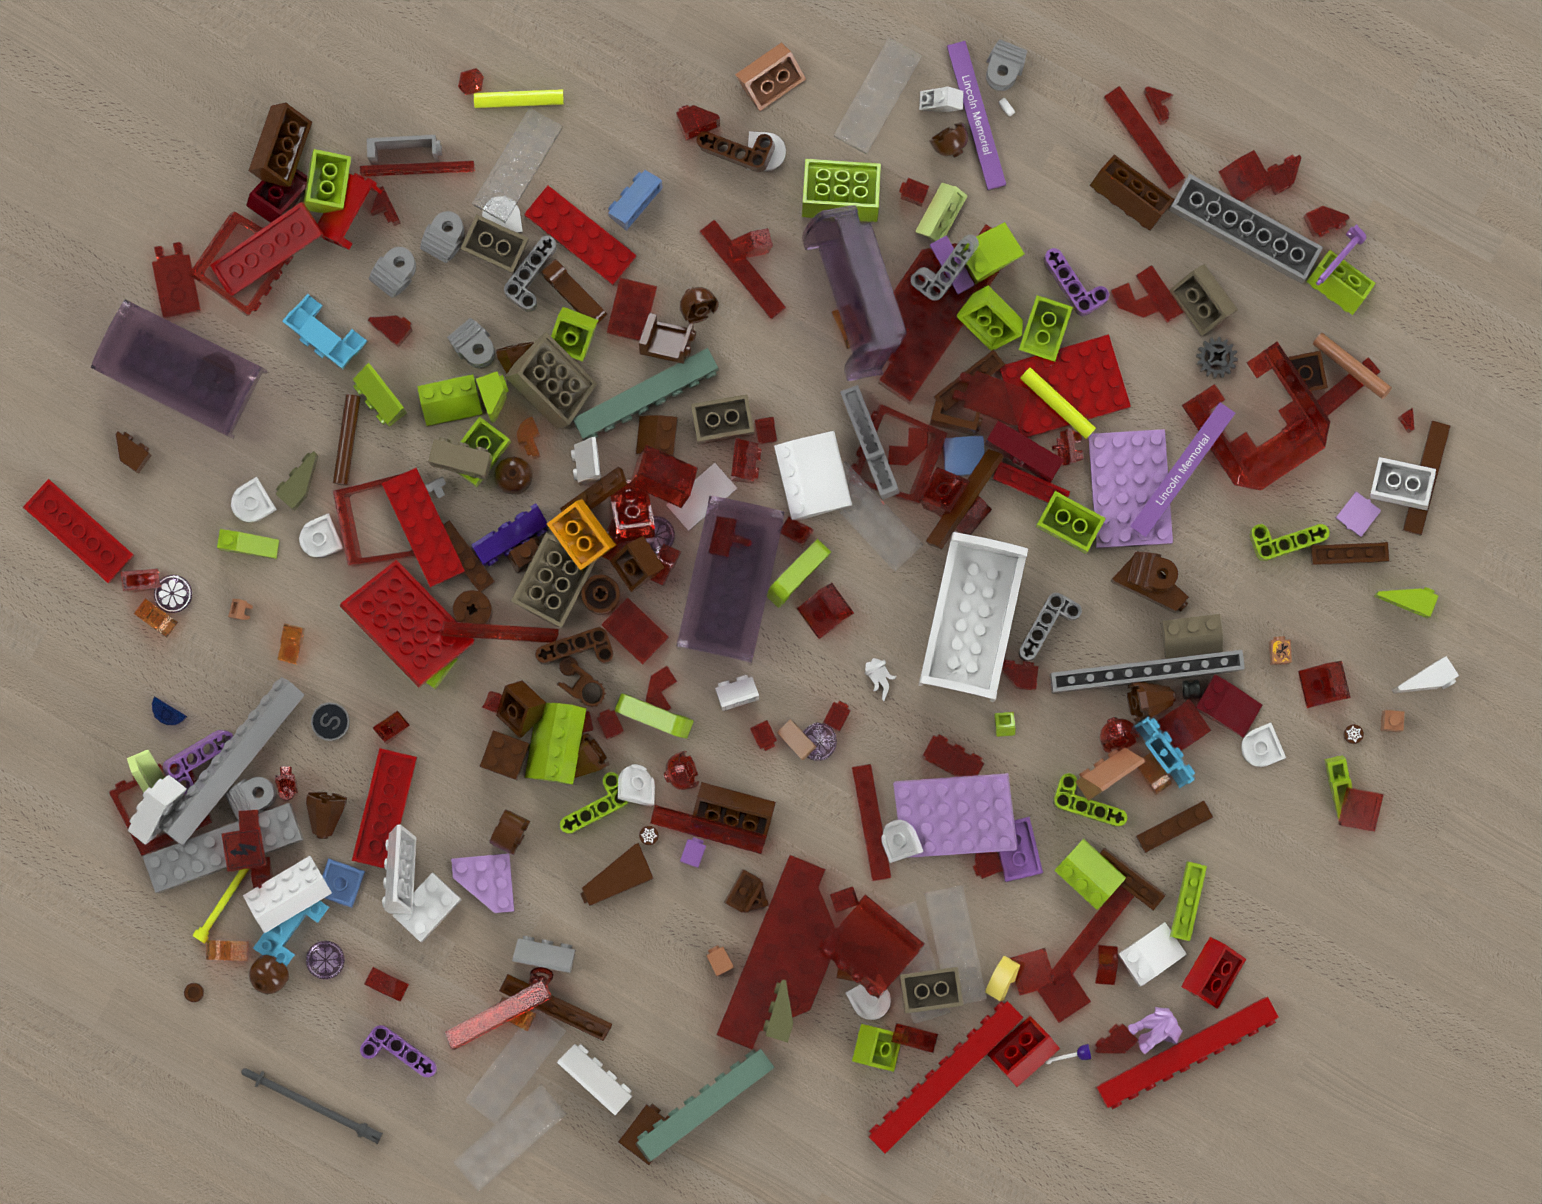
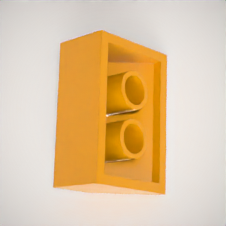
M583 499L574 502L547 523L580 570L616 546Z

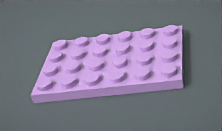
M1165 429L1091 434L1088 437L1093 512L1106 518L1095 538L1096 548L1172 544L1170 505L1146 538L1130 527L1168 475Z
M1008 773L895 781L893 783L898 820L908 822L915 829L923 849L922 853L910 857L1017 850Z

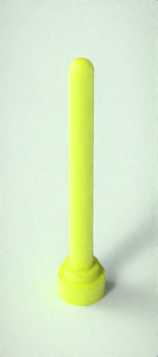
M246 861L243 864L246 867H241L202 928L196 929L192 935L204 944L209 938L208 931L249 871L251 866L248 865H252L250 861Z

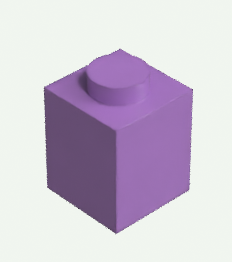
M694 837L692 840L688 839L680 862L699 868L706 845H703L704 841Z

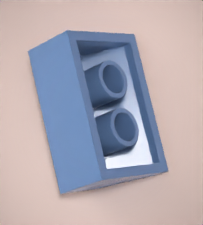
M646 170L642 173L639 172L632 181L634 183L631 187L627 186L622 191L620 200L618 202L614 201L608 208L609 217L626 231L663 188L662 180Z

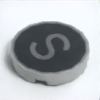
M328 702L321 704L312 714V729L323 740H337L343 737L349 729L350 719L344 707L337 703Z

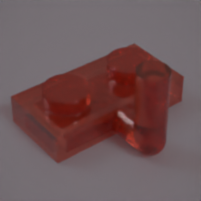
M717 516L708 553L728 557L732 542L749 547L752 541L734 534L736 519Z

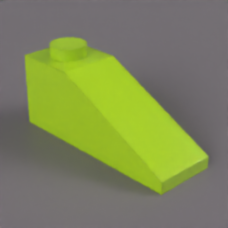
M220 529L217 548L221 551L277 559L280 540Z
M1424 587V589L1378 591L1374 595L1378 599L1427 619L1431 617L1439 596L1434 594V590Z

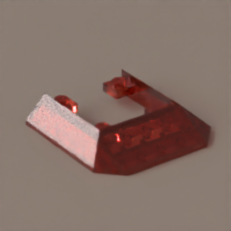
M1278 341L1246 363L1256 378L1273 369L1293 399L1292 402L1278 410L1289 427L1258 447L1248 432L1231 441L1225 430H1223L1210 448L1234 485L1260 491L1325 449L1331 423ZM1214 384L1184 403L1182 407L1199 431L1212 414L1211 409L1226 399L1217 385Z

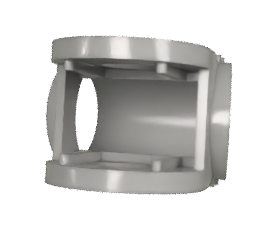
M999 39L986 63H989L986 72V80L989 86L997 91L1010 89L1014 85L1017 76L1022 75L1027 50ZM1004 71L1006 75L1000 76L997 72Z
M450 211L438 214L432 224H428L420 249L445 263L449 262L459 251L463 243L464 226L461 218ZM447 226L453 227L450 232L444 231Z
M403 247L392 248L384 257L381 256L378 259L368 279L390 297L395 298L412 282L411 278L416 272V262L412 253ZM398 262L405 263L404 266L400 268L396 267V264Z
M469 318L447 337L460 359L464 358L475 368H485L494 360L495 349L488 338L490 334L472 318ZM477 348L484 349L480 355L474 354V351Z
M254 777L248 781L247 779L240 781L224 795L238 821L264 812L263 810L275 802L277 792L275 786L269 780L263 777ZM259 788L264 790V795L261 798H257L255 795Z

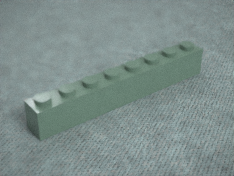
M706 348L685 359L684 364L678 363L574 417L573 422L583 441L591 437L598 438L599 433L612 431L616 428V424L629 422L633 419L631 416L637 413L639 415L649 411L648 407L654 404L659 406L665 403L666 398L669 396L676 397L683 393V389L687 387L691 389L699 385L700 380L713 378L717 375L716 372L719 371V368L709 349Z
M753 1049L745 1055L747 1058L745 1061L740 1063L738 1060L730 1066L731 1071L728 1074L721 1073L714 1079L716 1083L712 1086H709V1084L705 1085L699 1090L700 1095L696 1098L692 1095L685 1100L683 1108L679 1110L676 1107L668 1113L670 1117L667 1120L663 1121L660 1119L652 1125L654 1130L650 1133L645 1131L637 1137L639 1141L635 1144L647 1161L651 1162L775 1068L761 1049L757 1052Z

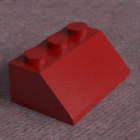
M1209 937L1181 987L1218 1009L1245 963L1246 958L1226 944Z
M1029 1016L987 1055L1006 1077L1018 1087L1060 1048L1051 1036Z

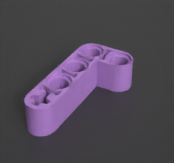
M1056 248L1047 251L1044 263L1078 315L1086 316L1107 302L1109 291L1106 287L1098 286L1087 293L1061 251ZM1051 255L1053 257L1057 256L1056 263L1054 260H1049ZM1065 270L1068 272V277L1061 278L1058 272ZM1069 287H1077L1079 293L1071 294ZM1102 292L1105 299H1096L1095 293ZM1086 302L1089 305V309L1081 310L1079 303Z
M217 730L167 759L163 764L165 775H170L179 783L185 780V788L187 789L184 794H186L188 788L194 785L188 772L218 755L224 748V744L233 737L232 733L225 730ZM222 735H223V736H226V737L224 738V743H223V742H220V741L223 739V738H222ZM206 744H209L210 750L205 754L203 748ZM192 753L194 759L191 763H188L187 756ZM176 763L177 770L174 773H171L170 767L172 764Z
M384 1025L376 1026L360 1047L361 1055L367 1059L376 1057L384 1047L423 1077L434 1076L437 1072V1065L432 1059ZM380 1028L386 1031V1037L382 1040L376 1036V1032ZM394 1040H399L402 1044L399 1051L392 1049V1042ZM368 1044L374 1046L375 1051L372 1055L365 1053V1046ZM411 1051L417 1054V1060L414 1063L409 1062L407 1059V1055ZM424 1058L425 1060L422 1063L425 1065L431 1064L433 1071L425 1073V1068L422 1065H419L418 1068L416 1065Z

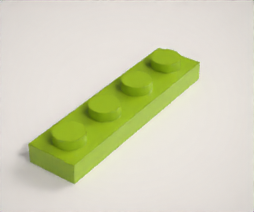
M1189 861L1186 862L1170 937L1185 941L1191 940L1207 866Z

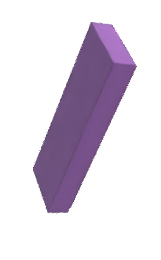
M947 235L930 244L933 253L942 267L954 250V247ZM954 257L955 262L961 264V260L958 257ZM965 267L952 283L957 295L975 285ZM945 272L947 277L951 278L950 274L948 272Z

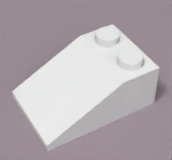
M591 437L574 444L575 450H571L572 461H576L577 468L573 469L574 480H578L579 485L596 483L601 479L598 444L596 437Z
M1445 656L1392 691L1393 693L1437 689L1439 687L1445 689L1456 682L1455 678L1459 675L1447 656Z
M747 675L736 678V682L730 683L728 680L718 684L719 687L715 688L722 711L759 700V694L752 677L748 678Z
M1165 922L1117 954L1139 987L1187 955L1178 940L1170 937L1171 930Z

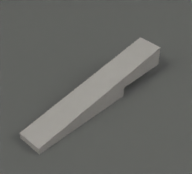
M856 385L841 391V396L881 499L899 494L898 486L859 386Z

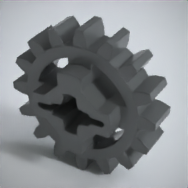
M1212 337L1209 340L1210 343L1204 341V347L1198 348L1201 353L1196 355V358L1200 359L1196 364L1202 365L1200 371L1206 370L1207 377L1213 374V379H1216L1219 374L1221 378H1224V373L1231 374L1229 368L1235 369L1236 367L1233 362L1238 361V358L1234 357L1237 354V350L1232 351L1234 344L1227 345L1228 339L1221 342V337H1218L1216 341ZM1214 346H1221L1223 348L1216 349ZM1205 352H1207V354H1208V361H1207V362H1205V358H1204V357H1205ZM1222 354V356H1221V358H1220L1219 360L1213 361V362L1211 363V361L1213 360L1214 356H1218V355ZM1227 354H1229V363H1228V364H1227V361L1225 360ZM1211 367H1218L1220 370H1214Z

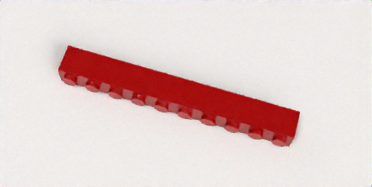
M1264 997L1101 1083L1095 1088L1106 1108L1111 1107L1115 1109L1122 1105V1100L1126 1098L1132 1100L1139 1096V1091L1143 1089L1149 1091L1156 1087V1082L1160 1080L1166 1082L1174 1077L1173 1073L1177 1071L1183 1073L1191 1068L1190 1064L1197 1062V1064L1202 1063L1208 1059L1207 1055L1214 1053V1055L1219 1054L1225 1050L1224 1046L1228 1044L1236 1045L1242 1041L1241 1037L1247 1034L1250 1037L1259 1032L1258 1028L1264 1025L1267 1028L1275 1024V1019L1279 1018L1270 999Z
M1001 1001L994 1008L996 1012L991 1017L986 1015L980 1021L982 1025L977 1030L973 1028L966 1035L968 1039L963 1044L959 1042L952 1049L954 1053L950 1057L946 1055L938 1062L940 1065L935 1071L931 1069L924 1076L926 1080L922 1084L918 1082L910 1090L912 1094L908 1098L904 1096L897 1103L899 1107L894 1112L889 1110L882 1117L884 1121L880 1125L876 1123L869 1130L871 1134L868 1137L884 1154L1024 1018L1008 1001L1005 1003Z

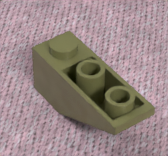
M314 451L311 454L307 453L302 459L303 463L299 468L295 467L289 474L290 478L286 482H281L276 488V495L294 511L308 496L318 460V455Z
M782 979L781 983L777 982L774 993L778 995L775 1002L771 1001L768 1012L772 1013L770 1021H765L763 1031L766 1032L765 1036L788 1043L793 1027V1019L786 980Z

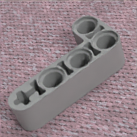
M966 235L957 244L937 274L928 268H919L911 277L912 285L929 299L939 300L947 292L978 248V239L974 235ZM967 243H969L970 246L965 252L963 249L966 247ZM954 257H958L961 260V264L956 263ZM944 271L948 272L951 278L945 277ZM918 275H922L925 278V282L921 281ZM933 286H937L940 289V293H937Z
M544 236L539 240L504 286L506 297L526 312H532L537 307L535 295L527 290V288L557 250L555 239L551 236ZM551 242L552 248H546V250L544 251V244H549ZM534 257H540L541 263L534 265L531 263V260ZM528 272L530 276L528 279L522 280L520 279V274ZM510 287L518 288V292L515 295H510L508 290ZM526 298L533 299V304L525 306L523 301Z
M1060 593L1051 594L1020 647L1019 657L1026 662L1033 660L1058 615L1069 621H1075L1082 613L1081 606ZM1052 598L1060 599L1061 604L1059 607L1051 605ZM1069 607L1077 609L1076 616L1072 617L1068 614L1067 610ZM1042 615H1050L1051 623H1043L1041 620ZM1040 631L1042 639L1039 641L1034 640L1032 632ZM1031 643L1034 644L1031 649L1033 655L1026 657L1023 649L1027 650Z

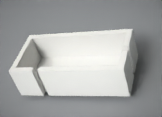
M308 856L261 884L262 887L260 889L256 887L244 894L243 897L264 933L332 892L311 856Z

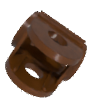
M1134 553L1127 579L1128 583L1147 592H1152V590L1157 592L1166 591L1176 583L1178 569L1171 560L1162 558L1161 554ZM1157 571H1163L1165 579H1160L1157 576Z
M572 663V670L580 675V678L572 688L563 682H558L557 686L572 697L579 699V702L583 703L584 706L597 707L599 703L602 704V700H605L604 695H606L604 691L606 688H603V683L594 680L590 674ZM588 683H595L600 689V697L594 703H587L582 697V689Z

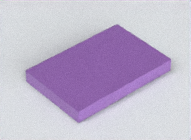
M1030 817L1014 820L1017 850L998 852L1005 882L1043 873Z

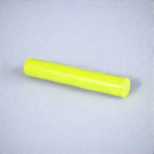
M563 89L474 93L475 108L564 105Z
M1029 368L1021 376L1020 379L1085 439L1095 431L1096 427L1032 368Z

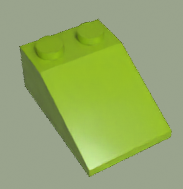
M1004 222L976 236L979 246L965 265V268L975 284L1024 256L1025 253ZM967 243L966 247L963 249L965 252L969 248L970 244Z
M1037 295L1019 350L1055 361L1073 307Z

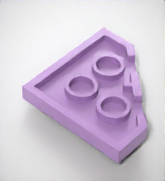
M509 853L451 859L453 878L494 913L514 912Z

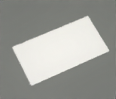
M714 463L666 506L689 531L733 493L737 487Z

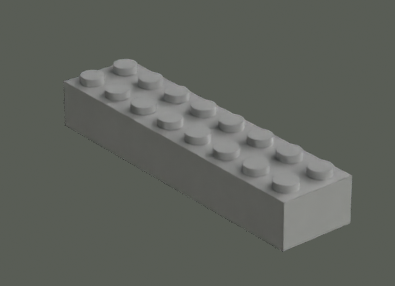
M1190 173L1169 209L1170 212L1301 284L1307 278L1323 249L1319 244Z
M287 803L188 839L183 846L177 843L143 856L155 893H161L227 869L229 865L232 867V864L235 866L261 856V852L262 855L298 843L303 841L304 837L292 804ZM238 843L257 846L256 852L246 849L249 855L236 854L235 857L230 853L234 849L242 851Z

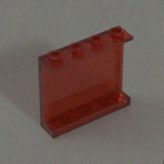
M865 894L858 905L831 935L822 941L819 950L824 957L834 961L840 970L846 971L854 982L860 983L865 987L871 996L879 999L920 953L925 943Z

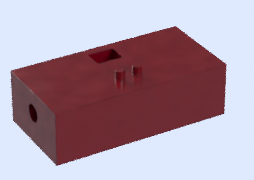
M999 420L985 442V446L1001 453L1008 460L1050 483L1064 461L1061 457Z

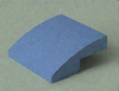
M983 436L942 439L945 477L965 476L972 473L985 454Z

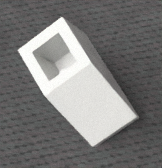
M951 87L920 91L919 110L939 112L963 110V91Z

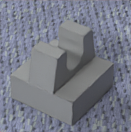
M443 476L425 485L428 492L434 490L438 498L445 495L441 487L446 484Z

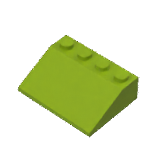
M805 159L802 217L877 222L881 164Z
M546 702L542 718L533 726L525 778L573 785L586 708L570 704Z

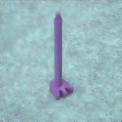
M1357 224L1346 233V236L1351 241L1318 278L1317 285H1320L1329 277L1356 244L1361 245L1366 240V234Z

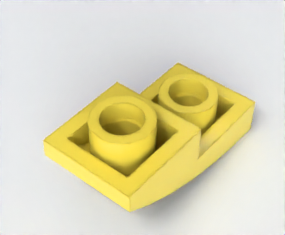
M1003 956L987 985L985 993L999 1001H1003L1010 983L1015 982L1020 964Z

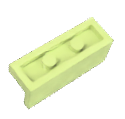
M941 183L915 232L927 236L933 242L946 236L967 195L956 186Z
M149 750L127 758L131 773L143 793L149 787L153 788L160 778L162 780L165 778Z

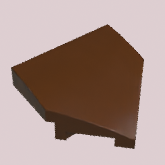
M742 869L724 903L741 913L769 906L761 879Z

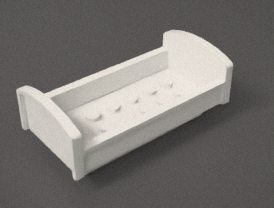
M953 532L918 686L928 684L987 697L990 698V702H994L997 696L1028 548Z

